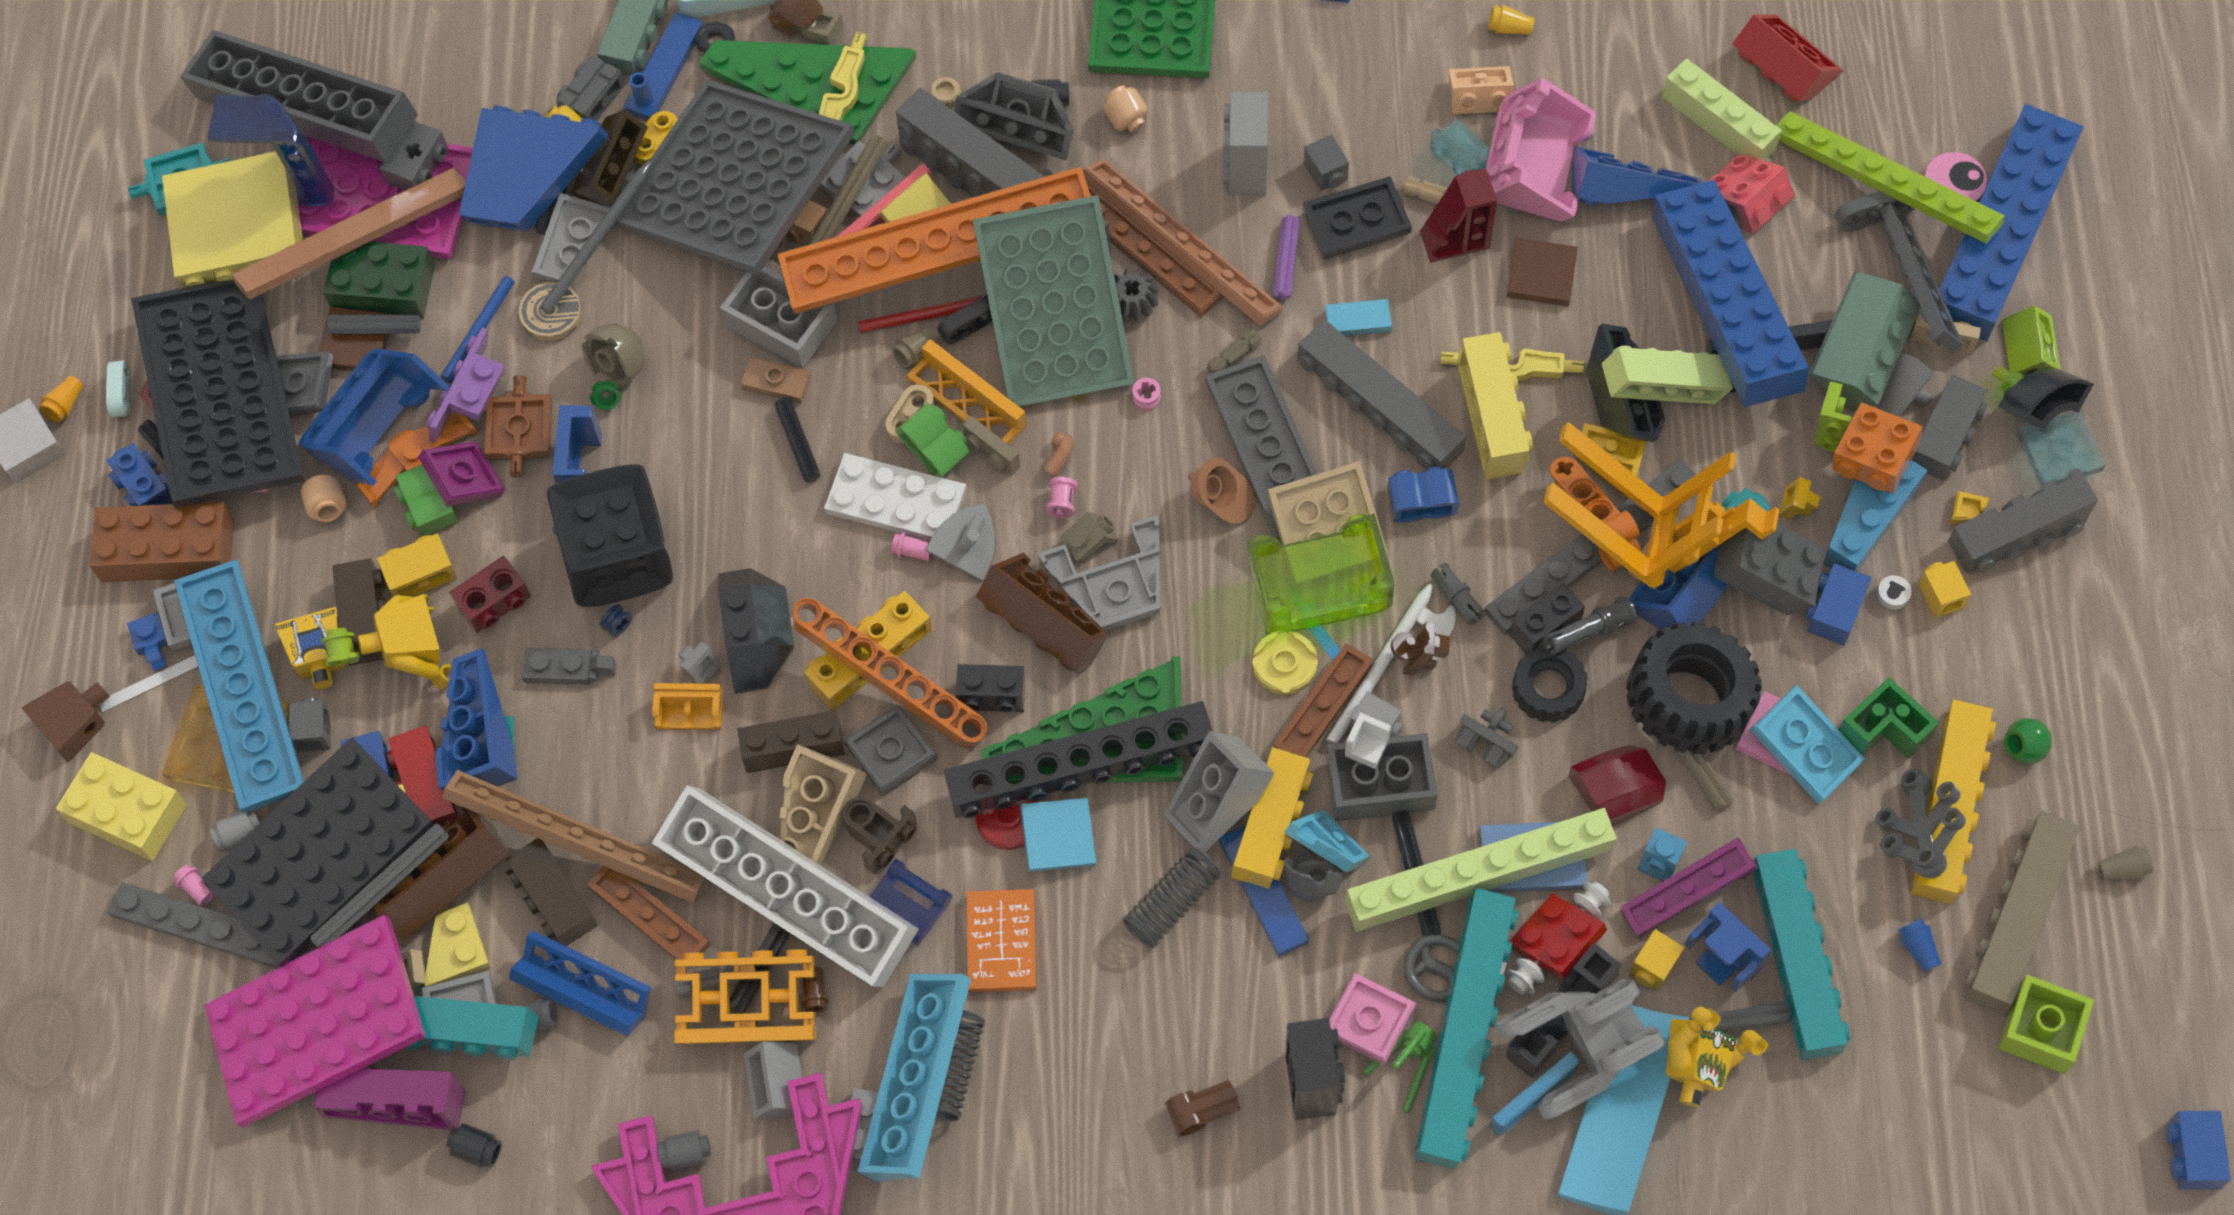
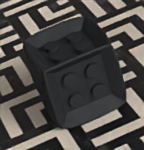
M629 464L606 468L568 478L548 488L547 498L573 598L578 606H601L638 597L662 589L672 582V566L669 554L664 547V536L658 509L646 470L642 465Z

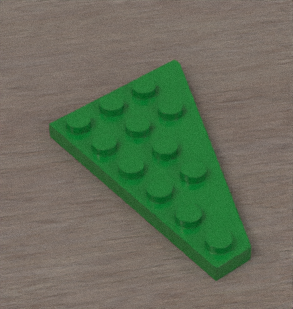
M1180 656L1172 657L1171 661L1152 670L1149 668L1141 672L1136 678H1128L1106 689L1105 693L1086 702L1083 700L1075 704L1070 710L1060 711L1040 721L1039 725L1021 734L1017 732L1009 736L1004 742L995 743L982 749V759L1181 707ZM1175 732L1169 737L1174 741H1181L1182 733ZM1142 741L1137 746L1140 749L1147 750L1153 747L1154 744L1149 741ZM1111 749L1104 755L1109 758H1116L1121 755V752ZM1078 758L1072 762L1077 767H1083L1089 763L1085 758ZM1179 758L1175 763L1168 766H1159L1157 764L1146 767L1144 771L1138 774H1119L1104 783L1182 782L1183 758ZM1049 766L1040 770V773L1046 776L1056 772L1055 768ZM1013 775L1007 782L1019 784L1024 778L1019 775Z

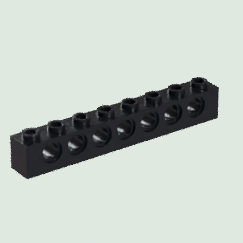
M1204 701L951 767L943 771L955 818L962 816L963 818H973L980 815L984 810L992 808L998 810L1012 807L1015 802L1025 799L1037 801L1045 798L1048 793L1059 790L1061 792H1071L1078 789L1080 785L1089 782L1100 784L1111 780L1113 776L1119 774L1134 775L1144 771L1149 766L1157 764L1159 766H1168L1175 763L1179 758L1187 756L1195 758L1208 732H1213ZM1175 732H1180L1186 737L1181 741H1174L1169 736ZM1142 741H1149L1154 744L1153 747L1147 750L1140 749L1137 746ZM1111 749L1121 752V755L1116 758H1109L1104 754ZM1078 758H1085L1089 761L1083 767H1077L1072 764ZM1049 766L1056 769V772L1049 776L1040 773V770L1044 767ZM1013 775H1019L1024 778L1019 784L1007 782ZM980 784L991 786V789L985 793L975 791V788Z

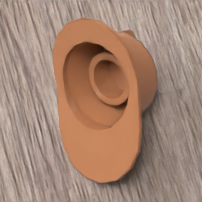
M1213 457L1207 460L1202 467L1188 475V479L1191 481V494L1195 502L1202 507L1210 509L1222 520L1229 524H1240L1246 521L1252 514L1255 501L1251 484L1224 459Z

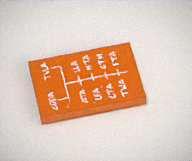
M1034 889L966 891L967 977L971 979L968 993L1037 990Z

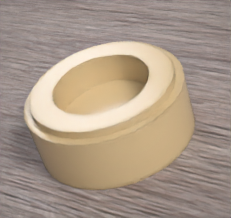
M950 77L939 78L930 87V95L949 108L955 106L956 98L961 94L959 83Z

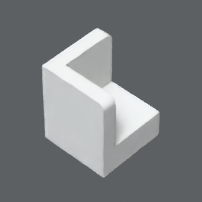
M1360 712L1347 738L1345 756L1376 769L1389 742L1391 726Z

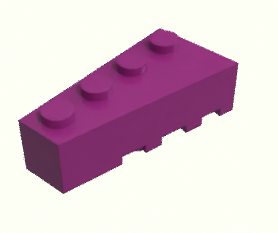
M380 1068L360 1069L318 1090L314 1108L325 1118L452 1131L455 1127L459 1128L466 1090L452 1072L384 1070Z

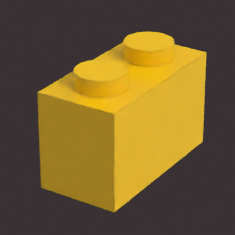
M438 533L432 536H422L415 543L403 548L391 549L385 555L377 558L393 596L414 597L458 579Z

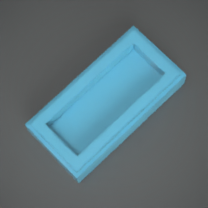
M1388 299L1325 305L1326 321L1344 336L1391 332L1392 330Z

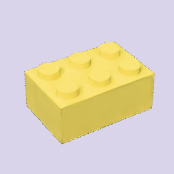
M91 752L57 805L56 810L69 824L153 862L188 804L177 790Z

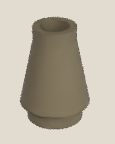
M927 326L923 330L897 340L892 348L895 360L903 368L915 367L923 358L922 347L929 339L935 343L939 342L937 332L932 327Z
M2133 846L2107 859L2098 861L2103 881L2109 879H2145V875L2153 873L2151 857L2146 847L2138 848Z

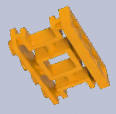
M786 950V957H773V951H752L751 958H738V952H717L716 959H704V953H683V959L674 960V967H676L675 981H692L693 1015L675 1016L674 1043L698 1044L817 1040L816 1012H798V978H815V957L807 956V950ZM803 965V970L789 971V988L771 989V972H756V966ZM734 967V972L720 973V990L702 991V974L688 973V968ZM761 979L762 1013L730 1014L729 980ZM789 1002V1019L804 1021V1026L757 1027V1021L771 1020V1003ZM720 1004V1021L734 1022V1028L688 1029V1023L702 1022V1005Z

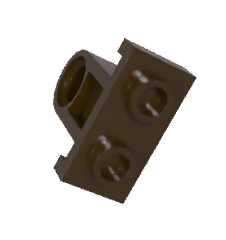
M856 797L848 801L843 808L844 822L847 832L851 837L872 852L870 854L865 851L861 856L864 867L873 874H876L881 867L886 868L892 862L898 846L902 842L907 843L917 830L915 812L904 805L900 809L902 818L898 821L871 800L865 797ZM859 814L869 816L868 820L863 823L853 822V819Z

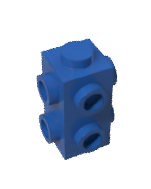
M133 443L126 448L119 449L111 458L106 460L113 470L108 476L118 490L125 487L129 494L124 498L130 506L173 504L169 493L168 479L163 472L157 476L153 471L157 464L147 450L141 453Z

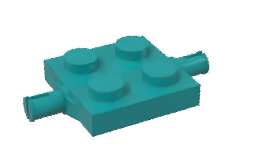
M203 142L144 159L146 169L145 182L127 187L131 199L150 194L158 215L167 214L162 180L163 175L228 162L231 159L228 157L212 163Z

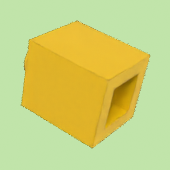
M1955 561L1946 564L1936 562L1925 568L1918 583L1934 618L1965 608L1971 596Z
M1655 929L1635 959L1630 973L1635 975V980L1647 988L1654 987L1660 991L1681 958L1685 947Z

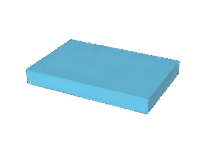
M1798 685L1792 687L1749 729L1817 804L1823 802L1865 760L1862 754Z

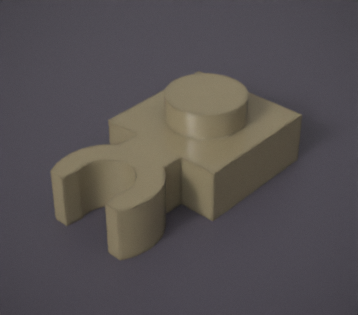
M823 10L810 27L801 28L793 26L791 30L792 32L802 31L803 38L830 44L843 25V20L840 14Z

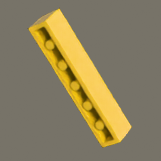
M1953 699L1946 711L1927 811L1929 815L1939 800L1936 795L1938 787L1944 782H1952L1960 790L1961 796L1950 808H1957L1965 816L1966 823L1962 829L1956 832L1944 851L1947 860L1945 871L1939 877L1932 879L1922 877L1915 872L1911 889L1912 895L1952 904L1957 894L1962 895L1964 892L1967 875L1962 874L1964 863H1969L1973 844L1968 843L1969 833L1975 832L1979 813L1974 812L1975 801H1981L1985 783L1979 780L1981 771L1987 770L1990 760V752L1985 751L1987 741H1992L1996 728V722L1991 721L1992 708ZM1942 821L1932 835L1933 842L1945 826Z

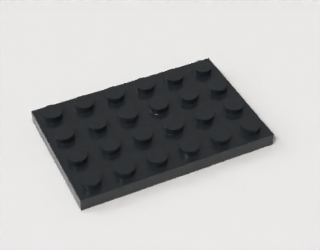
M351 737L215 864L202 879L271 958L283 968L312 943L310 939L312 934L429 830L434 823L365 749Z

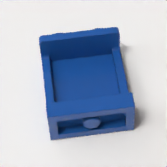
M560 405L552 473L555 483L586 474V470L580 469L582 446H601L602 433L592 406Z

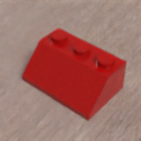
M1753 14L1732 43L1739 50L1738 55L1744 61L1750 64L1755 63L1762 69L1760 74L1770 82L1780 84L1784 88L1782 92L1795 102L1798 100H1811L1843 72L1841 67L1777 14Z

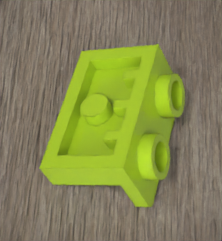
M1831 381L1820 413L1815 445L1822 447L1826 451L1835 452L1853 417L1842 414L1846 398L1841 397L1843 384Z

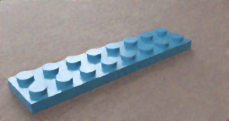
M236 559L174 580L240 811L250 812L286 799L305 780L294 743L291 740L286 716L240 563Z

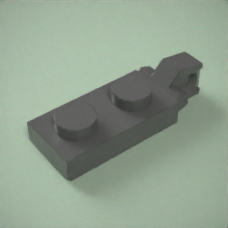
M526 648L522 679L526 683L590 685V681H597V676H615L616 663L614 657L600 656L599 651H591V649Z

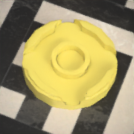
M1273 632L1261 639L1254 649L1252 661L1254 676L1262 687L1272 693L1281 695L1299 693L1307 688L1316 677L1318 667L1316 649L1306 637L1297 632Z

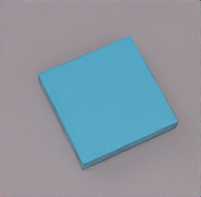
M1088 798L1021 804L1020 812L1028 872L1095 866L1096 856Z

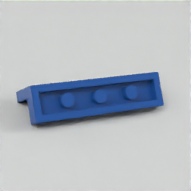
M533 930L527 935L523 957L511 968L509 980L626 1036H629L645 1018L651 992L650 986ZM538 946L544 949L550 959L546 960L535 955V947ZM567 960L574 963L580 973L575 974L569 971L563 961ZM597 974L603 977L609 987L604 988L598 985L593 975ZM628 989L639 994L638 1003L628 999L623 990Z

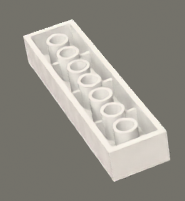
M689 785L685 787L652 841V844L871 986H885L919 928L700 788Z

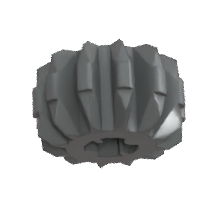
M1125 269L1123 277L1114 274L1121 315L1123 314L1125 322L1130 317H1135V320L1139 323L1142 314L1150 317L1152 308L1157 307L1159 303L1157 294H1159L1158 286L1153 283V278L1150 274L1142 277L1140 269L1135 274H1130Z

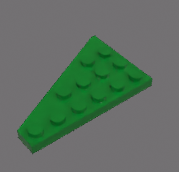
M714 40L700 60L699 66L701 70L745 92L819 114L824 94H842L845 92L832 86L830 78L846 45ZM863 46L862 50H864L865 60L857 79L859 88L858 98L853 108L844 114L842 120L852 124L856 131L849 143L855 145L858 141L862 140L916 59L915 50L911 48Z

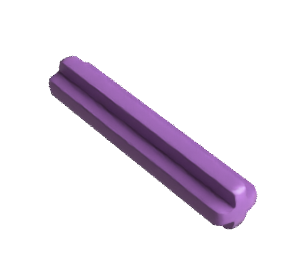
M1287 214L1286 217L1282 218L1273 289L1274 298L1281 301L1290 298L1292 294L1300 226L1299 217L1292 214Z

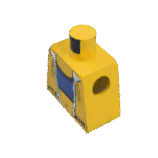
M332 607L275 623L276 630L289 660L299 678H312L315 689L320 690L331 687L333 685L331 672L343 669L346 664L326 667L325 662L327 661L328 653L326 644H322L321 639L327 637V631L339 628L337 608Z

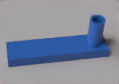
M677 12L674 13L644 71L633 73L630 76L629 83L632 93L624 106V110L634 117L648 121L653 114L660 111L696 44V34L703 25V21Z

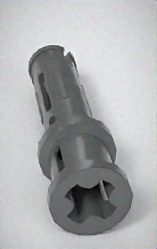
M1619 597L1612 605L1595 608L1589 617L1543 637L1544 647L1547 651L1550 650L1549 653L1551 655H1554L1594 635H1609L1618 626L1623 624L1629 626L1635 623L1637 617L1635 607L1627 597Z

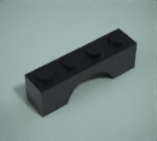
M1593 943L1572 968L1570 974L1556 993L1590 992L1596 994L1611 985L1618 976L1622 964L1597 944ZM1562 1014L1523 1035H1516L1508 1045L1505 1057L1532 1079L1569 1035Z

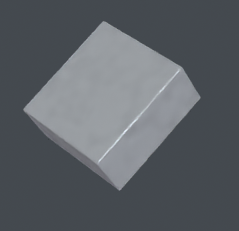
M30 398L0 414V463L14 483L65 455Z

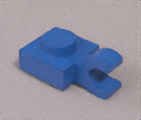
M159 612L127 623L137 654H145L148 663H151L154 671L167 667L161 647L168 644Z

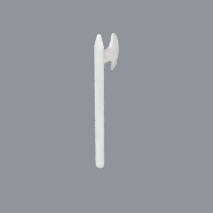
M1428 584L1414 599L1327 736L1326 742L1328 744H1335L1341 741L1349 728L1351 715L1366 692H1372L1394 657L1390 647L1391 640L1398 633H1409L1415 622L1422 626L1425 622L1435 624L1436 634L1450 636L1457 617L1453 605H1449L1442 614H1435L1425 608L1433 590L1432 584Z

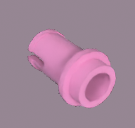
M902 532L901 535L895 534L891 553L897 554L898 558L904 555L929 562L932 556L931 553L925 551L930 541L908 537L905 532Z
M189 865L183 866L173 877L176 882L175 886L178 889H183L198 906H207L214 900L216 894L198 875L199 871L197 868L190 867Z

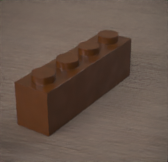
M1024 552L992 565L975 596L984 603L986 609L992 613L999 614L1009 622V625L1014 630L1024 633L1031 638L1039 649L1047 651L1056 657L1066 669L1078 672L1091 666L1108 633L1082 608L1072 607L1069 604L1070 596L1062 589H1053L1047 583L1049 576L1042 569H1037V571L1032 569L1028 565L1031 559Z

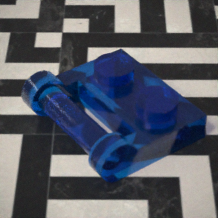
M895 859L889 866L886 875L869 897L919 928L911 941L919 946L951 902L953 894L945 889L940 891L906 869V864ZM900 880L933 901V905L928 910L894 888L895 883Z

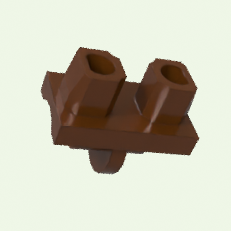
M1425 622L1414 635L1408 632L1398 633L1391 640L1390 647L1397 659L1407 661V665L1403 668V674L1413 676L1420 668L1433 670L1437 666L1438 657L1445 658L1449 654L1450 637L1436 634L1435 624Z

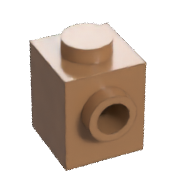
M809 200L785 236L792 241L797 242L799 240L808 245L826 215L827 209Z

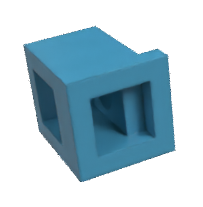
M1655 828L1637 870L1658 880L1665 881L1673 876L1687 841L1659 828Z

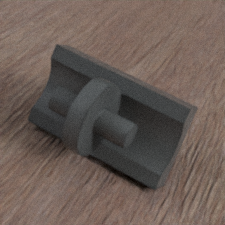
M1500 708L1496 714L1486 709L1482 712L1480 718L1490 723L1488 727L1465 713L1459 721L1462 727L1459 730L1456 742L1472 751L1481 736L1489 740L1491 743L1482 758L1496 767H1499L1509 754L1514 756L1519 748L1496 733L1500 729L1509 735L1514 727L1504 721L1507 711L1503 708Z

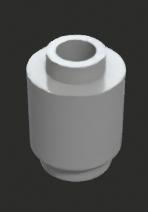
M237 811L217 821L216 826L210 828V833L221 852L230 851L262 820L256 811Z

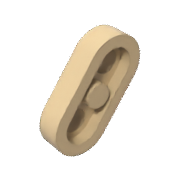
M915 384L906 388L885 422L887 435L892 441L904 443L895 430L920 408L913 406L914 403L923 402V405L927 403L931 406L934 405L933 394L928 387Z

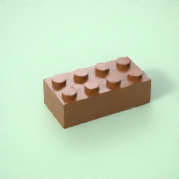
M224 502L197 503L174 508L173 504L97 507L94 514L90 568L101 582L180 579L230 562L234 517Z

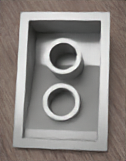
M1209 731L1167 807L1164 816L1193 847L1205 853L1260 800L1274 772L1238 736Z

